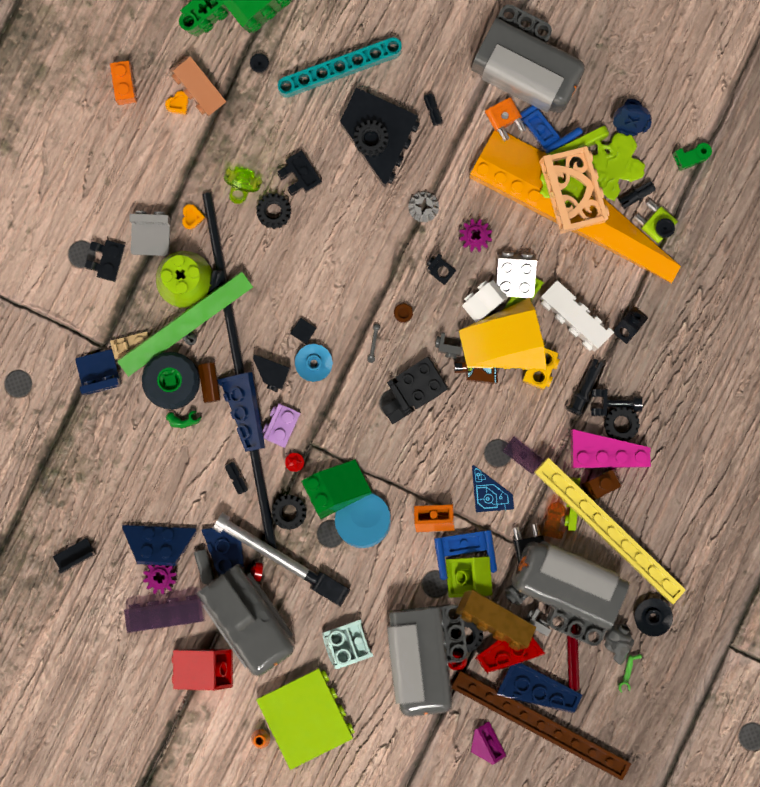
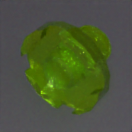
M235 166L234 170L228 167L224 174V181L231 186L230 200L235 204L243 203L248 192L259 191L262 178L260 176L258 178L255 177V172L243 167ZM240 190L243 193V197L236 198L233 192Z

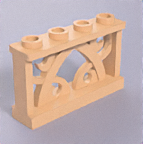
M587 146L553 155H546L541 158L539 162L560 234L605 223L608 220L609 209L607 205H604L603 189L598 185V172L593 168V155L591 151H588ZM573 157L580 158L583 167L579 168L577 162H575L573 168H569L570 160ZM566 159L565 166L553 165L554 161ZM563 174H565V182L559 183L558 177H562L563 179ZM570 176L580 181L586 187L579 204L573 197L562 195L561 192L568 185ZM565 201L572 202L569 208L565 206ZM590 206H594L597 215L594 218H589L583 213L582 209L584 208L586 212L592 213ZM577 214L584 220L573 224L570 223V219L574 218Z

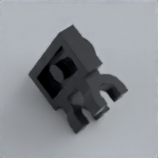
M302 150L286 159L287 166L277 171L281 181L291 173L298 180V182L288 187L287 191L291 197L301 189L307 193L322 184L321 179Z
M106 240L105 245L91 241L89 249L103 254L100 264L86 260L85 269L97 271V278L116 282L125 245Z

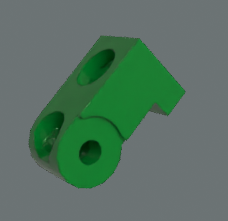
M700 143L693 150L684 153L681 148L672 155L679 171H683L706 161L712 154V148L707 143Z

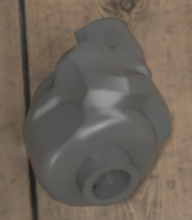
M621 623L613 624L612 628L607 630L604 643L609 651L615 653L613 660L619 665H622L634 645L629 627Z

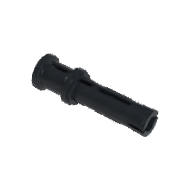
M597 359L592 360L579 389L573 393L574 397L570 405L566 407L567 411L577 416L582 415L581 411L585 403L589 401L588 395L604 366V363L600 361L595 368L599 361Z

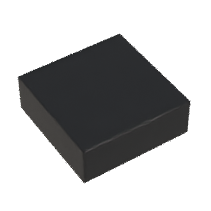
M300 318L290 334L307 345L317 328Z

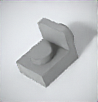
M535 608L534 611L530 610L525 619L537 627L536 631L548 637L551 629L547 628L549 626L548 623L541 619L535 621L540 610L538 608Z

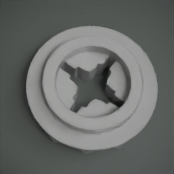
M418 192L412 196L409 202L410 215L419 222L431 221L439 211L438 200L428 192ZM424 199H426V205L431 208L425 209V212L422 214L421 208L415 205H421Z

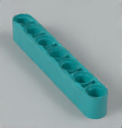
M389 38L285 76L278 81V91L285 98L292 97L393 60L400 56L402 44L397 38ZM395 44L399 49L396 52H391L388 47ZM373 51H378L381 55L375 59L370 54ZM357 57L363 60L360 65H355L352 61ZM343 64L345 69L339 72L335 70V66ZM323 70L327 72V76L319 78L317 73ZM302 77L309 78V82L306 85L300 84L299 80ZM286 83L292 86L289 91H283L281 87Z

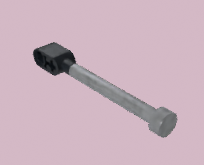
M223 512L221 513L212 529L220 534L222 530L312 584L310 588L336 605L342 606L351 591L349 588L321 571L318 574L314 573L229 521L230 516Z

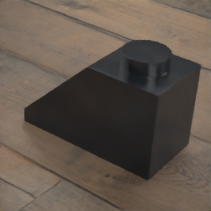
M254 355L253 360L263 382L268 385L267 389L278 392V389L283 391L291 369Z

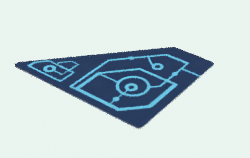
M472 465L476 512L513 510V494Z

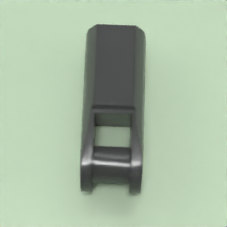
M207 549L194 552L201 581L207 585L215 579Z

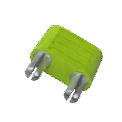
M648 200L646 205L655 214L648 221L644 220L639 214H636L633 219L642 226L641 229L659 243L663 238L659 237L655 232L657 222L667 218L676 225L678 220L662 206L659 208L652 200Z

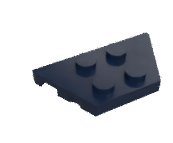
M122 525L123 533L126 536L136 563L143 565L176 566L181 554L186 551L189 542L197 534L196 528Z

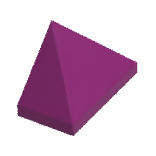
M488 721L475 729L471 752L493 765L506 757V754Z

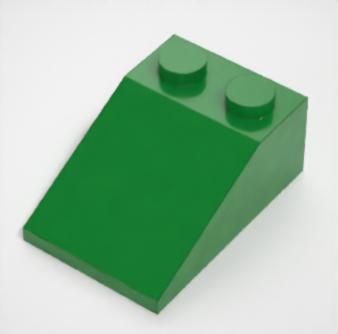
M356 460L325 469L301 480L320 519L372 494Z

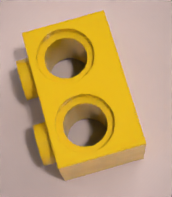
M544 348L545 354L551 359L550 363L546 365L547 370H526L522 382L541 390L550 386L553 379L550 374L552 369H557L560 361L557 358L559 353ZM534 373H542L543 381L536 382L533 378Z

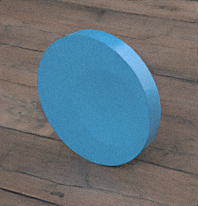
M370 494L337 511L335 526L338 534L347 544L356 548H369L380 543L388 534L391 526V514L386 503L380 497Z

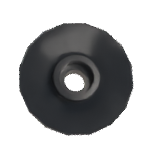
M658 598L644 600L635 611L637 628L648 636L657 637L663 635L672 625L673 613L670 606ZM652 613L656 615L654 621H651L649 618Z

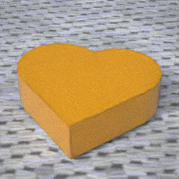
M179 91L174 97L166 100L165 107L171 113L186 115L189 98L183 91Z
M187 204L183 208L184 218L182 219V224L186 229H194L205 219L204 215L194 205Z

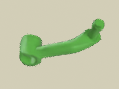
M641 654L629 655L623 681L618 684V690L621 693V686L623 684H626L628 691H630L628 682L633 667V660L641 659Z

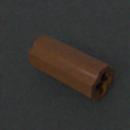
M215 363L198 365L204 403L220 401Z

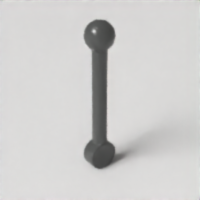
M379 324L373 325L374 334L371 352L367 358L369 363L375 361L374 351L377 333L380 330Z

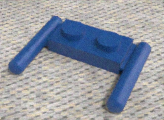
M531 105L520 113L522 116L521 121H523L524 125L547 154L566 145L583 133L582 128L577 127L560 138L539 111V108Z
M491 530L434 539L441 580L448 578L445 556L486 550L487 557L490 556L491 572L497 571Z

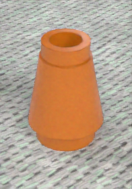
M258 729L253 732L251 742L256 748H265L270 743V735L266 730ZM261 737L263 739L262 744H259L256 738Z

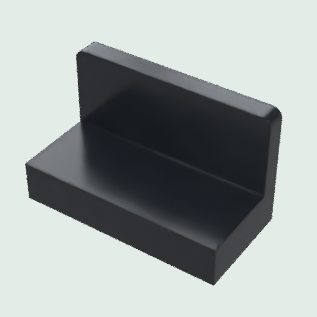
M85 538L53 556L59 567V574H62L97 554L88 538Z

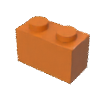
M129 60L110 63L117 104L137 103L132 65Z
M453 505L414 506L416 532L455 531Z

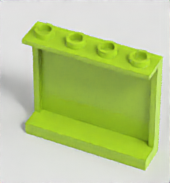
M320 667L256 699L290 770L352 740V734L355 733L351 723H346L344 719L346 712L343 706H338L335 700L338 696L334 688H329L327 684L329 678L326 671H321Z

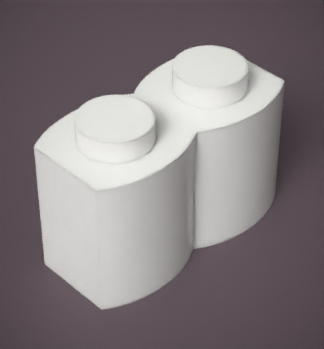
M494 280L489 283L484 281L477 287L479 291L476 294L472 292L464 299L466 302L462 307L475 322L484 319L508 298Z

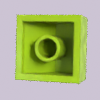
M490 556L446 559L449 598L463 597L464 592L474 590L483 596L492 595Z

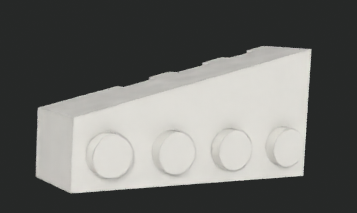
M558 280L540 298L542 300L541 305L547 311L551 309L556 314L554 316L556 320L561 324L565 323L569 327L568 331L575 338L577 336L583 340L582 345L588 351L593 350L595 352L614 333L610 328L606 330L602 323L603 321L597 316L593 315L591 317L589 309L581 302L577 303L575 301L576 297Z

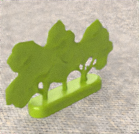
M602 126L547 154L553 155L584 146L589 148L596 144L598 146V154L593 155L592 164L593 168L598 172V185L603 189L604 195L613 201L616 200L620 193L619 179L632 182L644 176L645 164L636 158H632L637 148L633 136H626L617 132L613 136L612 142L609 145H604L601 141L609 136L606 126ZM604 149H608L610 154H607ZM566 159L554 161L553 165L560 163V166H565ZM542 173L540 180L542 181L543 187L540 191V194H542L544 198H550L546 182ZM570 176L568 185L561 192L562 195L573 197L579 204L586 187L580 181ZM562 177L558 178L559 183L565 182V180H562ZM565 201V206L569 208L572 202Z

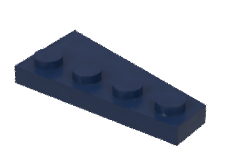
M252 372L218 379L219 386H222L225 392L223 394L225 401L229 403L232 410L230 412L232 419H235L237 423V432L245 452L265 448Z
M212 528L201 529L218 576H221L240 563L245 569L241 541L223 530L220 534Z
M522 663L509 667L496 694L570 713L576 711L583 696Z

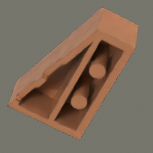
M186 55L169 69L173 74L171 77L178 85L181 84L185 88L183 92L190 100L194 99L197 103L195 107L202 115L205 113L207 116H210L226 103V100L191 56Z

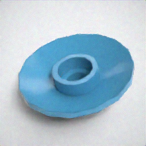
M306 345L296 355V371L306 381H321L332 370V356L322 345ZM312 360H316L318 362L316 367H312L310 365V362Z

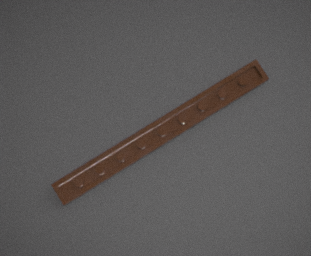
M459 671L451 686L453 690L622 781L631 766L630 762L514 699L496 695L497 690L462 671Z

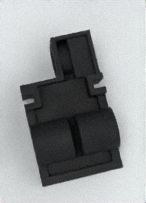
M429 356L396 376L398 382L395 379L387 382L397 399L381 409L393 425L414 412L415 410L412 406L415 409H419L449 389Z

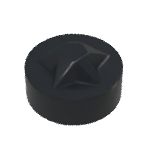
M261 53L253 55L250 59L251 69L259 74L266 72L269 68L268 58Z
M667 218L659 220L655 226V232L661 238H668L675 231L674 223Z

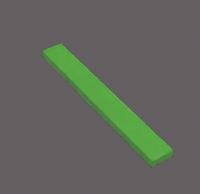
M240 271L117 360L118 364L129 377L150 362L153 357L164 352L249 291L253 286L243 272Z

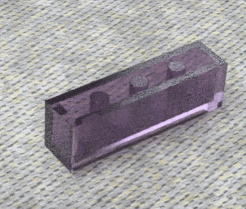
M197 595L186 596V600L178 601V597L167 599V603L159 604V600L147 602L148 606L140 607V603L128 605L129 609H124L127 633L205 621L203 603Z

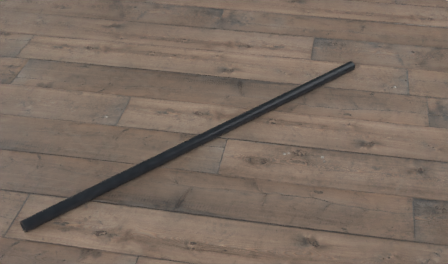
M204 193L202 197L215 267L223 272L222 285L228 280L212 193ZM230 303L223 311L235 375H239L245 372L232 303ZM259 450L249 451L266 543L277 549Z

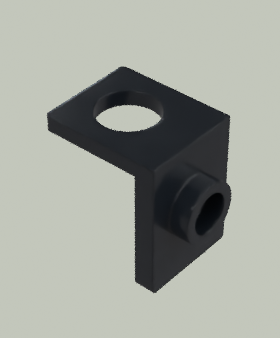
M440 254L437 257L432 256L426 264L429 266L427 272L443 285L456 272L452 266L442 259ZM446 267L449 271L448 276L440 277L437 273L438 269Z
M633 306L613 330L614 334L627 344L647 321L648 317ZM620 328L627 329L629 336L622 335Z

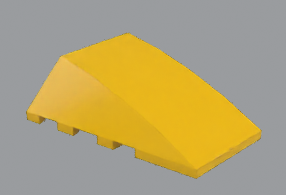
M530 298L459 330L467 368L496 367L503 369L547 370L544 343L536 310Z

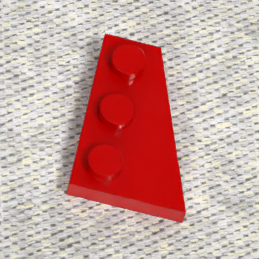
M533 637L528 648L519 650L509 647V643L504 640H498L476 656L475 659L488 674L543 656L545 652Z

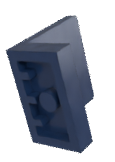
M111 349L75 359L82 385L80 387L82 395L85 396L122 386Z

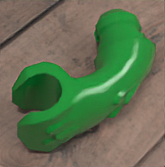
M191 411L188 419L181 420L174 413L170 412L166 415V420L169 421L171 427L183 429L198 424L202 417L193 420L192 417L197 411Z

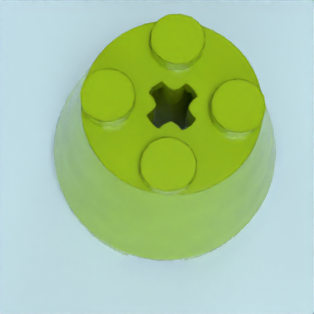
M191 251L172 253L161 262L157 269L156 286L158 292L170 305L178 308H190L207 296L211 286L210 277L212 270L208 262L197 253ZM176 273L184 274L186 277L179 279Z

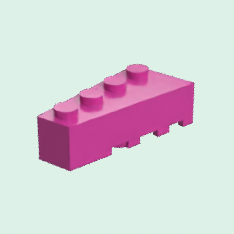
M574 429L571 430V468L651 467L650 447Z

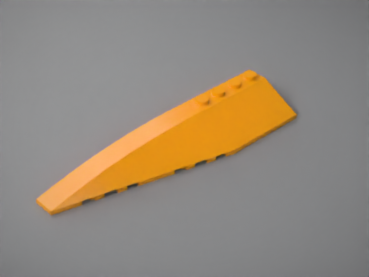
M494 130L469 178L557 223L551 199L544 198L540 194L543 187L540 177L543 172L539 161L547 154L508 134L509 139L503 141L499 132ZM604 198V205H607L609 209L608 220L605 223L572 230V232L670 283L673 282L681 267ZM590 206L592 213L586 212L584 208L582 209L583 213L589 218H594L597 215L594 206ZM579 214L570 219L571 224L584 221Z

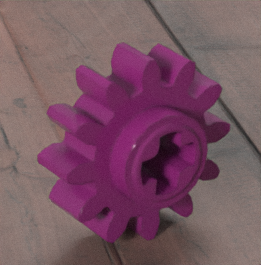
M471 219V225L464 223L463 226L466 230L459 231L461 235H464V237L459 238V241H465L463 248L465 249L469 246L470 253L473 252L474 248H477L478 253H480L482 246L485 249L488 248L486 242H492V238L488 237V235L492 234V230L487 231L488 223L482 226L481 219L478 220L477 224ZM472 232L480 234L479 240L472 239Z
M148 565L150 571L143 572L148 576V578L143 580V582H149L146 589L148 590L153 587L154 594L158 592V589L161 594H165V588L171 591L172 587L170 584L177 583L176 580L172 579V577L177 575V573H171L174 566L167 568L165 565H155V567ZM158 572L165 576V579H162V583L156 580L155 576H158Z

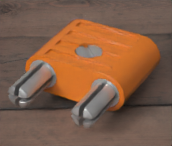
M511 97L485 111L496 132H499L503 141L509 139L504 128L513 123L517 125L520 132L526 130L521 121L522 116Z

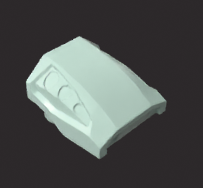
M361 620L322 633L323 641L334 669L373 657L362 628Z

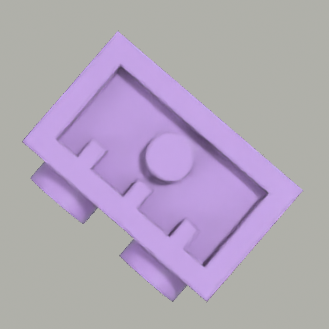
M280 403L278 406H274L270 413L272 417L270 424L266 423L263 428V438L285 448L301 413Z

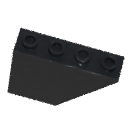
M356 87L340 120V125L354 145V132L362 122L365 123L367 120L373 122L375 120L377 123H382V126L387 129L388 145L383 153H379L378 156L373 155L369 157V155L364 156L363 153L359 152L382 186L387 187L388 183L392 184L396 176L393 173L396 166L400 167L404 159L401 156L404 149L408 150L412 139H410L412 132L416 133L420 125L418 115ZM370 131L364 135V142L367 145H375L379 140L375 132Z

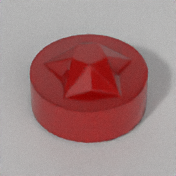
M291 453L285 459V466L291 472H298L304 466V459L298 453Z
M256 562L250 571L257 582L261 581L264 565Z
M453 651V656L456 658L463 655L461 651ZM467 657L461 662L448 663V666L452 670H462L467 664Z

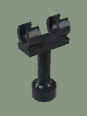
M592 389V397H603V409L592 408L591 416H607V407L609 406L631 407L634 411L642 412V396H634L631 401L607 399L608 389Z

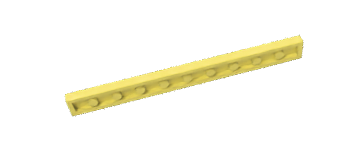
M546 458L535 470L534 473L666 600L674 604L686 591L549 458Z

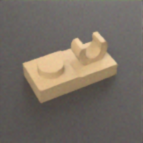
M148 332L111 340L115 360L121 358L149 337Z

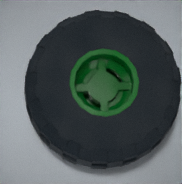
M177 352L161 353L153 357L144 368L142 375L144 393L154 405L169 410L182 408L195 398L199 390L200 376L198 369L183 354Z

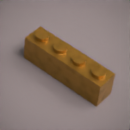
M474 590L464 592L456 610V613L461 615L460 618L462 620L475 623L478 629L492 633L495 639L506 641L509 643V647L515 650L528 648L537 628Z

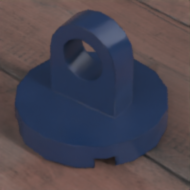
M627 99L624 105L617 109L613 117V124L619 133L636 136L641 132L642 134L647 132L652 122L650 112L636 99Z

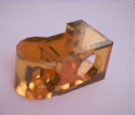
M555 502L549 506L542 535L562 540L564 532L559 531L561 518L566 513L563 504Z

